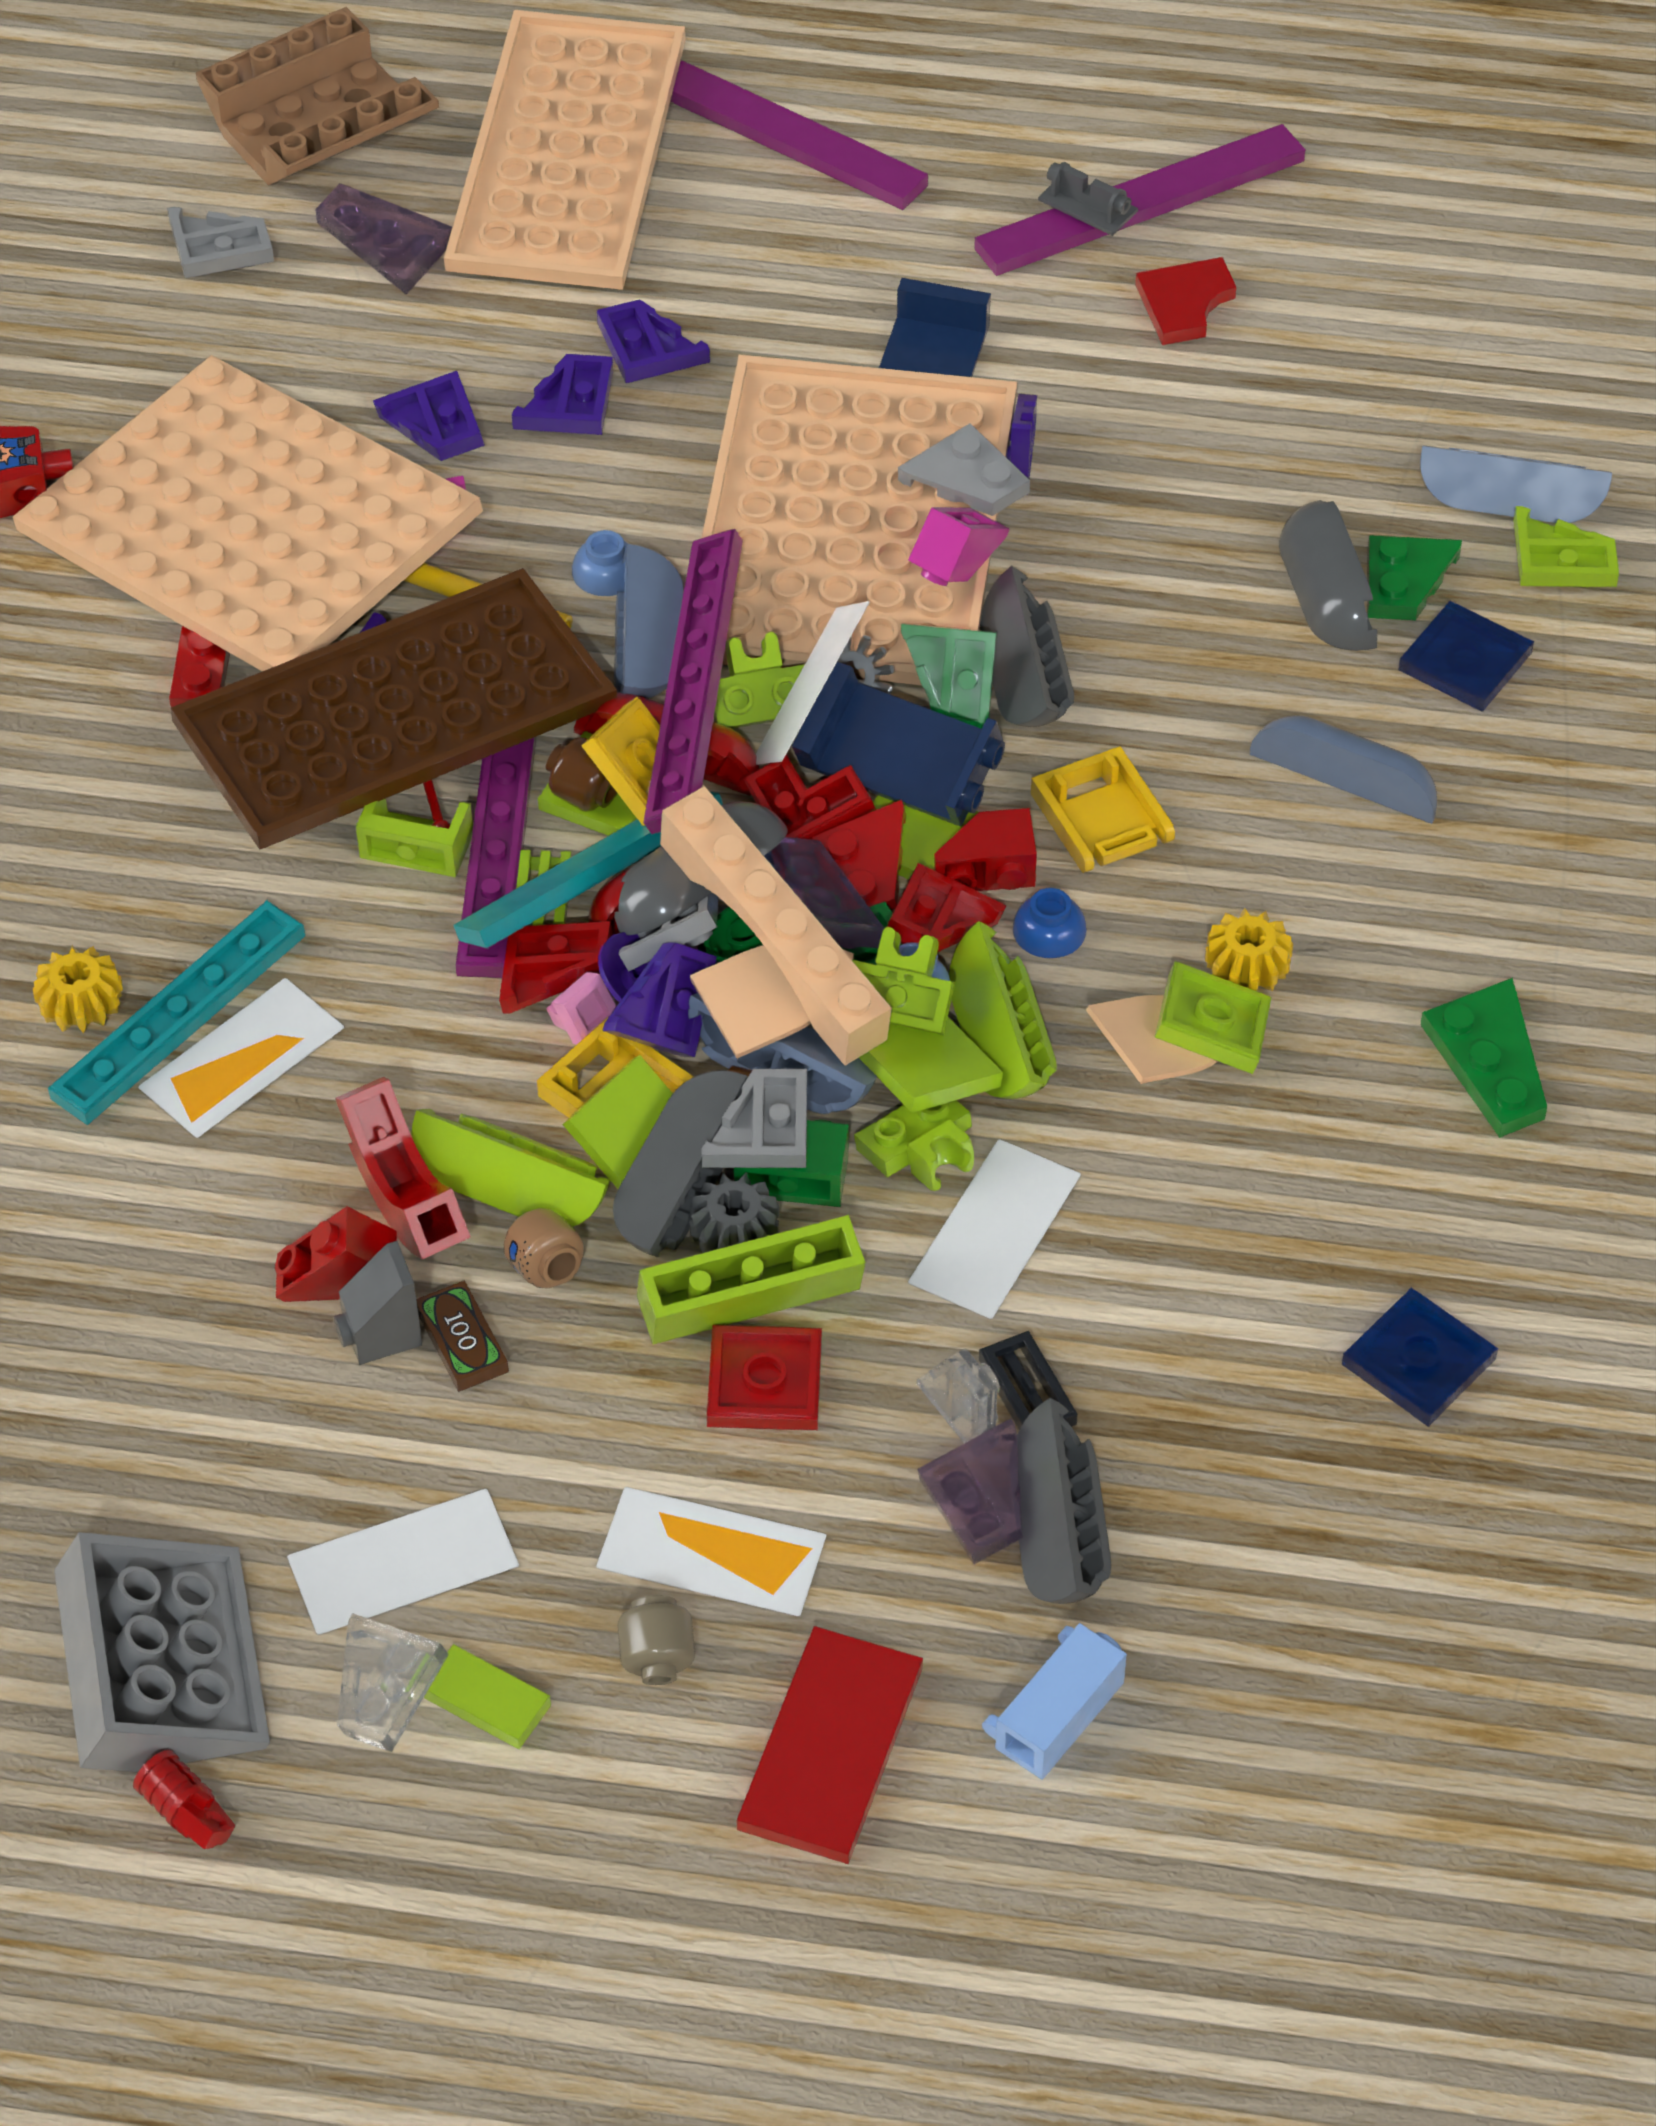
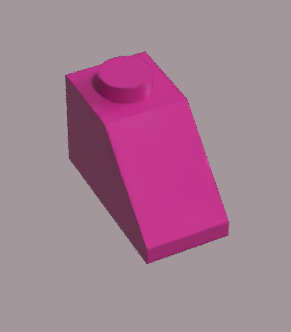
M931 507L908 561L923 568L921 576L938 585L947 586L948 582H967L1005 540L1010 529L972 508Z

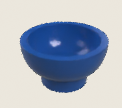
M1045 888L1037 891L1020 906L1013 921V935L1016 942L1023 950L1037 957L1060 958L1076 951L1086 937V921L1082 910L1064 891L1056 888Z

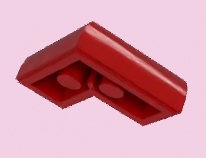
M785 755L782 762L770 763L743 778L756 804H760L773 811L788 828V833L780 842V845L789 858L813 846L812 836L876 810L872 799L851 765L806 789L787 755Z

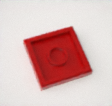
M712 1325L707 1427L818 1431L822 1328Z

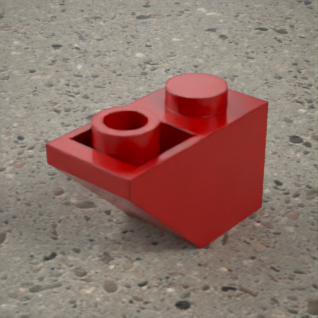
M1030 808L978 812L934 854V871L976 891L1015 890L1018 888L1035 887L1037 851Z
M346 1206L277 1253L275 1271L277 1273L276 1298L283 1302L340 1300L339 1291L386 1244L397 1241V1231Z

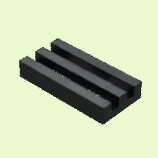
M1029 1330L979 1349V1361L1019 1430L1030 1414L997 1357L1001 1356L1032 1411L1043 1401L1014 1353L1017 1349H1021L1048 1397L1067 1408L1069 1412L1063 1418L1071 1427L1077 1425L1078 1414Z

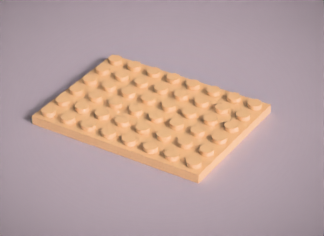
M739 354L702 538L736 529L743 540L727 640L734 637L740 639L744 653L748 657L758 658L762 656V640L768 632L773 631L778 637L782 659L781 668L804 665L837 607L870 601L852 634L855 651H857L861 638L864 635L870 636L872 641L867 654L871 655L876 649L885 647L888 653L876 663L878 667L885 665H894L895 673L880 675L879 681L921 685L906 640L903 639L901 634V624L979 630L991 555L967 582H948L947 586H942L921 576L923 568L908 561L931 507H971L963 502H952L938 497L937 488L914 480L911 487L902 484L898 480V467L969 423L1007 458L1017 397V382ZM978 511L979 513H981V514H983V515H985V516H987V517H989V518H991L992 520H994V521L997 522L998 513H996L995 515L991 516V515H988V514H985V513H983V512ZM726 651L724 652L723 665H728ZM853 661L846 664L853 668L857 679H865L864 669H856Z
M211 355L80 461L72 470L47 488V491L42 492L13 516V520L18 532L187 629L196 632L255 668L265 671L330 645L481 514L483 509L480 497Z

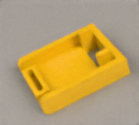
M1121 746L1031 778V796L1082 873L1094 869V858L1102 867L1156 847L1157 836L1164 844L1175 839V829L1171 820ZM1100 777L1107 784V786L1067 800V789Z
M607 1017L537 1080L538 1097L569 1118L623 1067L639 1055L642 1056L672 1093L694 1076L650 1046L604 1032L603 1027L608 1019ZM597 1055L609 1061L601 1071L578 1090V1072Z

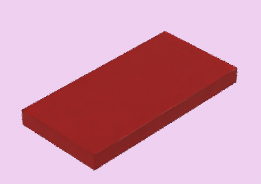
M814 1626L736 1820L737 1830L849 1865L923 1670V1658Z

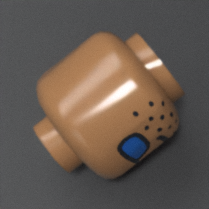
M537 1208L524 1213L510 1226L504 1240V1254L509 1264L528 1283L537 1288H552L566 1283L577 1273L584 1255V1243L578 1232L561 1215L551 1209Z

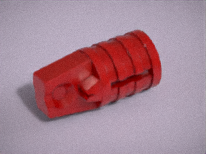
M172 1750L159 1752L149 1759L137 1773L133 1782V1788L141 1796H144V1799L151 1806L155 1807V1810L166 1819V1822L173 1829L177 1830L184 1837L191 1838L204 1850L213 1848L216 1845H222L228 1841L235 1828L234 1822L215 1800L212 1790L205 1783H202L201 1779L191 1772L190 1768L180 1761V1758Z

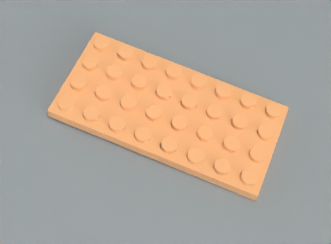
M523 10L513 11L445 252V271L623 290L686 41L685 26Z

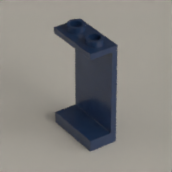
M901 278L897 289V318L879 368L972 377L990 326L991 293Z
M837 661L802 724L792 749L800 766L826 776H831L851 765L866 791L894 802L902 800L903 805L962 827L968 812L973 814L978 809L984 794L982 783L989 769L995 770L1001 762L1005 750V742L996 720L987 717L982 729L858 683L853 668Z

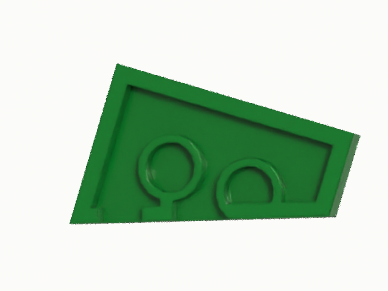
M1513 977L1422 1012L1421 1027L1499 1138L1545 1120L1547 1103Z

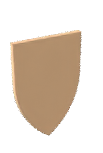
M764 945L742 952L690 975L691 982L737 1059L788 1037L811 1024L789 981ZM843 950L851 960L854 959V953Z
M1164 995L1136 996L1088 1005L1087 1013L1140 1084L1200 1072L1218 1062L1155 1038Z

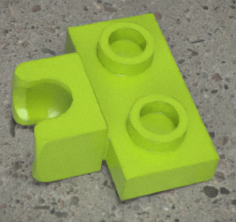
M771 631L765 635L761 642L762 656L758 658L748 657L744 653L740 639L734 637L726 641L725 651L730 677L720 678L714 712L715 723L733 729L769 723L775 720L804 665L781 668L782 659L778 637L775 632Z
M885 927L881 935L875 961L877 965L852 960L853 963L892 1008L891 1024L944 1035L955 983L932 977L939 947L938 939L925 935L920 939L918 949L913 955L902 956L900 953V934L891 927Z
M957 1100L911 1113L903 1105L854 1134L856 1150L887 1178L910 1165L911 1174L931 1191H937L941 1188V1180L935 1176L936 1169L939 1166L950 1164L963 1172H969L974 1165L972 1142L970 1137L964 1132L972 1127L971 1114Z

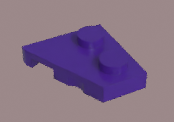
M566 354L554 367V372L550 376L543 378L534 388V398L525 408L517 406L513 410V429L602 435L613 376V357Z
M1019 394L1013 416L1010 435L1011 446L1008 447L1007 459L1030 480L1036 432L1037 395Z
M676 942L663 943L606 1020L603 1031L680 1057H695L703 1018H701V1015L689 1019L690 996L698 993L690 980V975L715 965L717 957Z

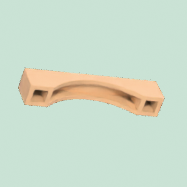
M703 786L662 810L661 846L691 881L704 886L717 895L755 933L789 981L815 1031L844 1066L885 1042L888 1038L892 1009L708 789Z

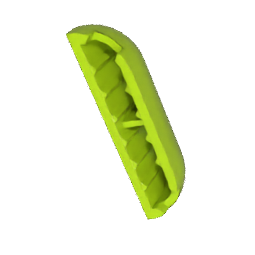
M978 921L964 935L951 961L949 978L950 981L955 983L952 1003L960 1029L1003 1071L1001 1087L986 1091V1093L1002 1099L1024 1098L1038 1092L1047 1085L1049 1077L1057 1070L1055 1055L1022 960L1017 956L1011 961L1005 952L991 939L997 932Z
M418 1109L415 1112L411 1136L422 1159L440 1183L452 1188L457 1193L517 1217L537 1208L551 1209L561 1215L572 1227L584 1222L593 1215L605 1197L610 1180L601 1177L596 1178L597 1167L583 1159L466 1114H460L459 1121L454 1122L436 1115L432 1109Z

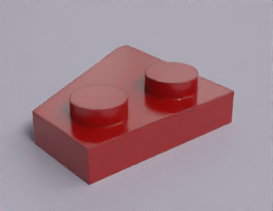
M918 863L887 927L893 928L900 934L902 944L919 943L920 939L925 935L938 939V952L959 943L978 921L989 927L997 925L1007 905Z

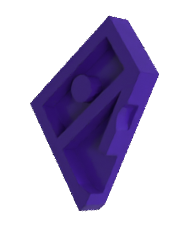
M640 299L596 310L597 324L625 383L710 363V349L702 340L697 344L692 343L681 335V326L669 318L659 316L654 308Z
M457 371L373 400L380 419L440 461L485 446Z

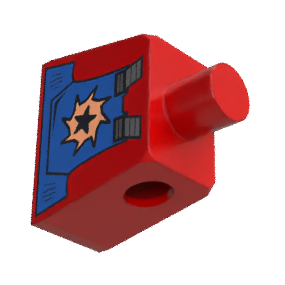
M0 426V518L17 514L42 492L47 491V480L60 479L68 471L72 470L74 466L71 449L43 452L40 432L36 427Z

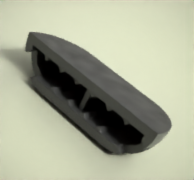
M1322 500L1310 502L1290 516L1282 529L1279 540V551L1308 626L1319 639L1331 646L1353 651L1377 648V629H1372L1364 605V601L1373 600L1371 589L1340 511L1334 501L1323 502Z
M1010 566L997 579L986 597L982 610L980 630L997 632L993 687L1001 715L1006 721L1018 726L1040 727L1058 720L1066 713L1067 709L1074 703V691L1054 613L1048 601L1040 605L1031 592L1022 584L1028 577L1015 567Z
M730 802L721 805L763 856L774 849L788 833V828L780 817L760 804ZM661 846L631 867L622 878L621 882L625 883L619 898V912H615L618 930L620 933L625 932L626 935H635L656 928L679 916L712 892L704 886L691 881Z
M733 1071L706 1072L686 1081L668 1100L621 1183L614 1199L613 1216L615 1224L626 1241L636 1249L659 1257L660 1252L665 1247L675 1250L690 1230V1204L692 1197L700 1196V1190L704 1182L715 1184L723 1168H702V1147L706 1141L711 1143L722 1126V1116L731 1102L741 1096L742 1086L748 1076Z
M1049 1398L1036 1407L1021 1426L1011 1453L1010 1476L1022 1569L1026 1585L1030 1592L1042 1601L1068 1604L1082 1601L1098 1591L1101 1583L1110 1577L1111 1556L1094 1448L1090 1439L1081 1443L1073 1428L1063 1418L1069 1412L1067 1408L1056 1400Z

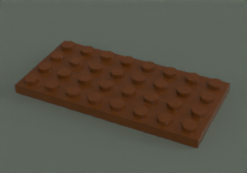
M522 568L170 709L172 722L259 850L364 808V806L372 802L381 801L595 713L602 704L617 698V689L528 573Z

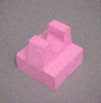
M586 972L553 1000L552 1004L546 1009L554 1025L567 1031L572 1043L577 1045L607 1017L609 1018L616 1005L600 974Z

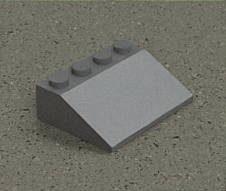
M78 1532L54 1571L80 1768L137 1772L149 1759L164 1750H172L180 1758V1761L189 1763L266 1749L270 1744L239 1547Z

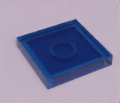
M1449 601L1400 658L1398 670L1483 712L1532 654L1534 641Z
M1411 1287L1343 1353L1342 1365L1429 1427L1496 1360L1498 1348Z

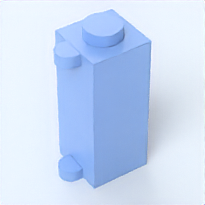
M1081 1623L1075 1629L1070 1626L1064 1627L1058 1634V1640L1061 1645L999 1717L991 1714L982 1723L984 1731L996 1740L995 1749L1041 1780L1045 1778L1124 1684L1127 1653L1122 1651L1119 1644L1107 1634L1101 1632L1094 1633Z

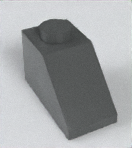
M394 1241L386 1244L339 1291L342 1314L334 1316L336 1330L343 1347L353 1346L359 1365L422 1346L414 1282L399 1243Z

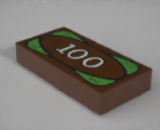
M465 1280L416 1299L418 1316L458 1392L509 1372L508 1361Z

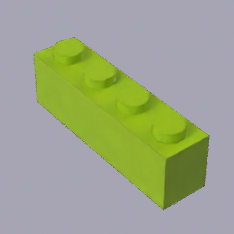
M846 1215L639 1270L637 1299L652 1345L710 1330L712 1325H729L860 1290L866 1262L850 1217Z

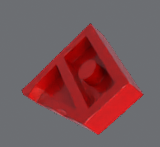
M902 800L811 837L845 916L884 901L890 910L896 909L898 905V873L902 866L903 856L901 846L903 824H906L907 816Z
M610 921L525 926L509 935L499 996L503 1014L513 1013L564 992L586 972L600 974L598 966L599 951L603 944L614 935Z

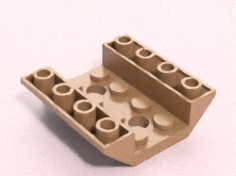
M347 7L331 12L324 17L292 29L285 34L196 72V80L224 139L268 186L439 108V100L416 77L398 84L372 58L369 29Z

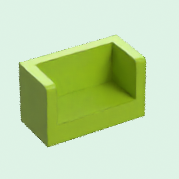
M386 799L365 805L356 824L359 856L362 859L456 877L472 839L473 819L471 803H459L449 829L432 826L434 821L430 819L389 812Z

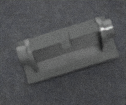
M1054 162L1049 167L1047 179L1052 181L1051 185L1038 197L1039 201L1111 236L1138 212V208L1131 205V198L1127 197L1125 190L1117 189L1098 179H1095L1089 185L1088 175L1071 167L1066 162L1060 164Z

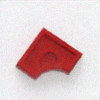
M1223 257L1136 273V288L1162 345L1205 338L1208 314L1219 304L1236 298V285Z

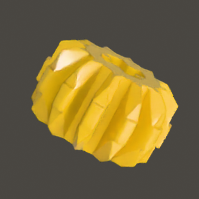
M1244 908L1239 918L1225 913L1220 924L1212 925L1208 933V946L1205 949L1207 968L1212 969V975L1257 991L1258 987L1261 986L1273 991L1278 983V979H1286V975L1290 971V958L1293 952L1291 936L1285 934L1286 929L1284 928L1283 921L1269 922L1267 911L1256 917L1250 916L1246 908Z
M72 945L68 954L62 956L52 952L49 960L50 964L38 965L33 995L46 1023L56 1022L62 1032L72 1025H77L84 1034L87 1024L94 1022L104 1026L107 1018L106 1014L118 1013L119 998L122 996L123 984L110 955L99 956L94 946L83 953H79Z

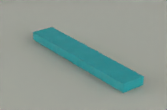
M709 791L719 804L723 805L720 793ZM638 819L454 924L453 926L459 941L484 948L492 946L661 847V832L651 834L645 825L642 826Z
M266 900L48 1087L50 1099L84 1124L89 1125L305 937L304 925Z

